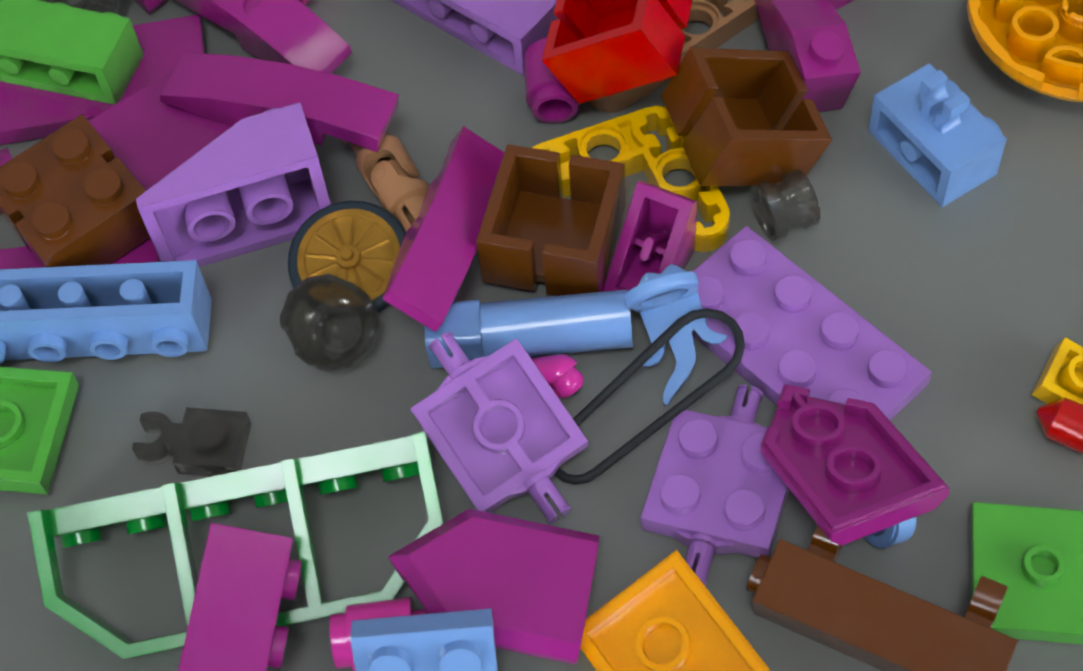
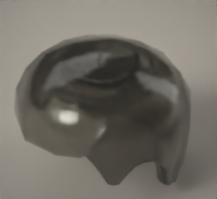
M332 274L309 277L303 280L288 293L280 315V326L286 332L295 355L308 365H314L317 369L328 372L357 366L373 351L380 327L377 309L371 297L363 288Z

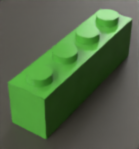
M0 0V81L112 105L120 102L144 56L130 18L111 12L100 13L75 8L61 2Z

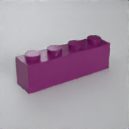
M210 523L178 671H266L267 667L281 668L289 627L276 625L280 600L294 601L302 566V560L289 558L293 538Z

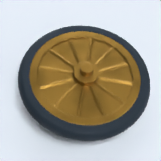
M342 201L318 210L300 226L290 245L288 273L296 294L313 311L337 320H357L382 311L390 305L382 298L406 234L404 227L389 211L365 201Z

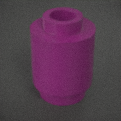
M543 37L532 43L524 53L526 102L538 120L546 123H562L576 115L580 104L541 61L547 37Z

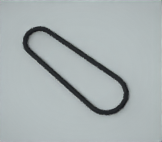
M709 308L693 310L678 318L573 418L577 426L586 420L683 326L695 319H717L730 328L734 334L736 346L732 359L718 373L585 474L572 475L559 467L554 475L561 481L574 485L592 481L731 375L740 364L745 349L743 331L736 320L723 311Z

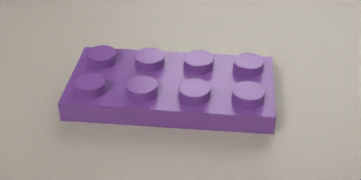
M747 225L692 271L697 273L699 279L698 295L702 308L723 311L735 319L743 331L745 349L742 360L734 371L752 386L760 389L763 395L776 406L784 384L810 389L809 397L841 404H846L847 398L875 403L883 414L891 420L929 385L932 371ZM706 318L708 327L714 332L727 335V340L720 344L712 345L704 342L696 331H694L693 336L724 363L728 364L733 357L736 347L734 334L720 320Z

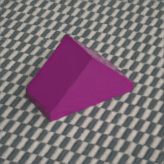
M637 181L602 292L626 289L629 291L638 286L641 278L646 273L661 274L670 264L685 269L695 251L697 201L648 182Z

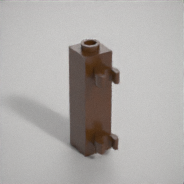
M818 524L808 550L780 539L772 557L761 553L750 575L746 590L755 594L752 600L755 615L882 671H1007L1019 641L991 629L1008 586L981 575L966 614L962 617L836 563L835 561L843 545L841 546L830 541Z

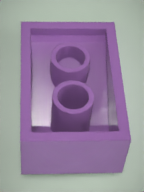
M300 102L281 108L269 109L263 113L241 119L136 198L138 210L160 261L196 260L199 267L293 240L300 226L311 215L331 205L318 155Z

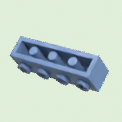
M197 261L0 269V363L4 360L26 359L58 362L64 358L92 356L115 360L125 355L159 354L166 357H177L184 355L186 352L208 351L212 298Z

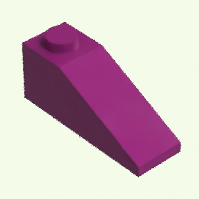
M755 0L768 48L770 51L790 52L808 89L803 99H813L818 112L842 109L861 71L846 23L829 0Z

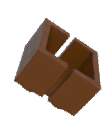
M690 47L679 65L678 75L671 78L661 95L678 136L687 137L682 146L700 186H800L832 141L813 99H803L808 89L789 51Z
M83 114L0 166V213L42 267L112 264L150 238L136 203V198L146 190L118 157L115 158L111 148Z
M507 144L476 240L482 282L535 291L537 282H543L546 286V294L557 296L602 292L626 206L625 163L571 155L569 161L570 200L562 198L563 190L559 152Z

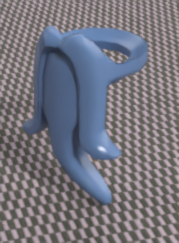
M672 264L666 267L661 274L646 273L641 278L638 286L624 294L627 308L641 314L651 343L678 318L690 311L703 309L698 295L699 279L697 273L685 271ZM706 318L691 321L669 340L676 359V365L663 393V403L666 406L670 405L673 397L688 380L695 365L694 331L704 342L712 345H717L727 340V335L714 332L708 327ZM666 344L645 362L643 366L653 367L660 364L666 355Z

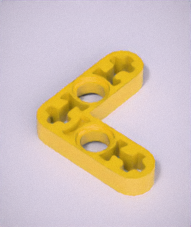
M646 107L532 147L560 153L562 198L571 196L569 177L571 155L591 158L588 153L592 148L598 145H611L620 153L610 161L625 163V177L643 171L650 184L698 201L700 215L705 222L713 221V226L704 228L701 222L696 221L695 251H713L722 246L728 237L730 222L728 204L718 186L699 185L682 146L687 137L678 136L666 107ZM656 130L660 136H666V152L661 154V145L654 134H648V132ZM684 169L691 172L695 176V180L687 186L678 187L667 183L663 177L671 170Z

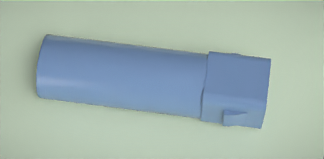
M628 289L480 303V299L453 302L442 325L436 332L424 325L425 346L430 368H444L433 351L429 349L430 343L436 338L448 355L453 357L440 336L446 332L453 333V337L470 361L493 354L515 338L518 339L530 357L632 348L630 309L627 308L624 301V294L628 292Z

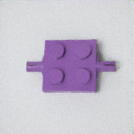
M452 332L440 335L453 357L448 355L437 338L430 343L429 349L438 358L448 376L437 391L411 407L410 410L478 511L491 513L510 499L529 493L547 519L548 524L558 521V515L546 497L551 499L562 517L568 514L572 508L567 504L550 478L554 476L562 464L589 447L587 438L517 338L489 356L470 361L453 337Z
M744 384L737 387V394L730 416H712L684 410L672 420L640 517L642 530L673 537L686 547H689L685 561L705 587L714 554L739 553L759 558L761 553L771 556L789 493L787 485L760 452L761 443L767 428L754 422L760 401L763 398V392L755 386L751 387L749 397L748 385Z

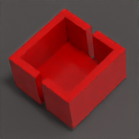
M557 0L553 13L558 19L551 21L541 61L578 104L677 76L685 35L681 30L687 28L692 0Z

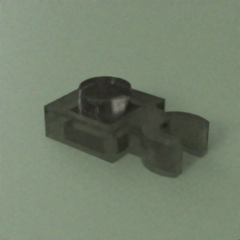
M186 407L182 423H173L165 414L153 411L141 414L139 421L145 432L152 434L160 433V436L152 443L133 442L132 450L139 462L146 465H158L173 457L172 464L177 473L181 475L211 477L241 471L252 425L247 412Z

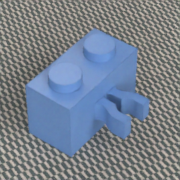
M929 63L874 95L868 132L941 207L946 206L997 175L1007 138L1002 135L998 125L991 118L984 117L970 103V98L963 91L961 92L960 88L953 81L949 80L941 70L937 71Z

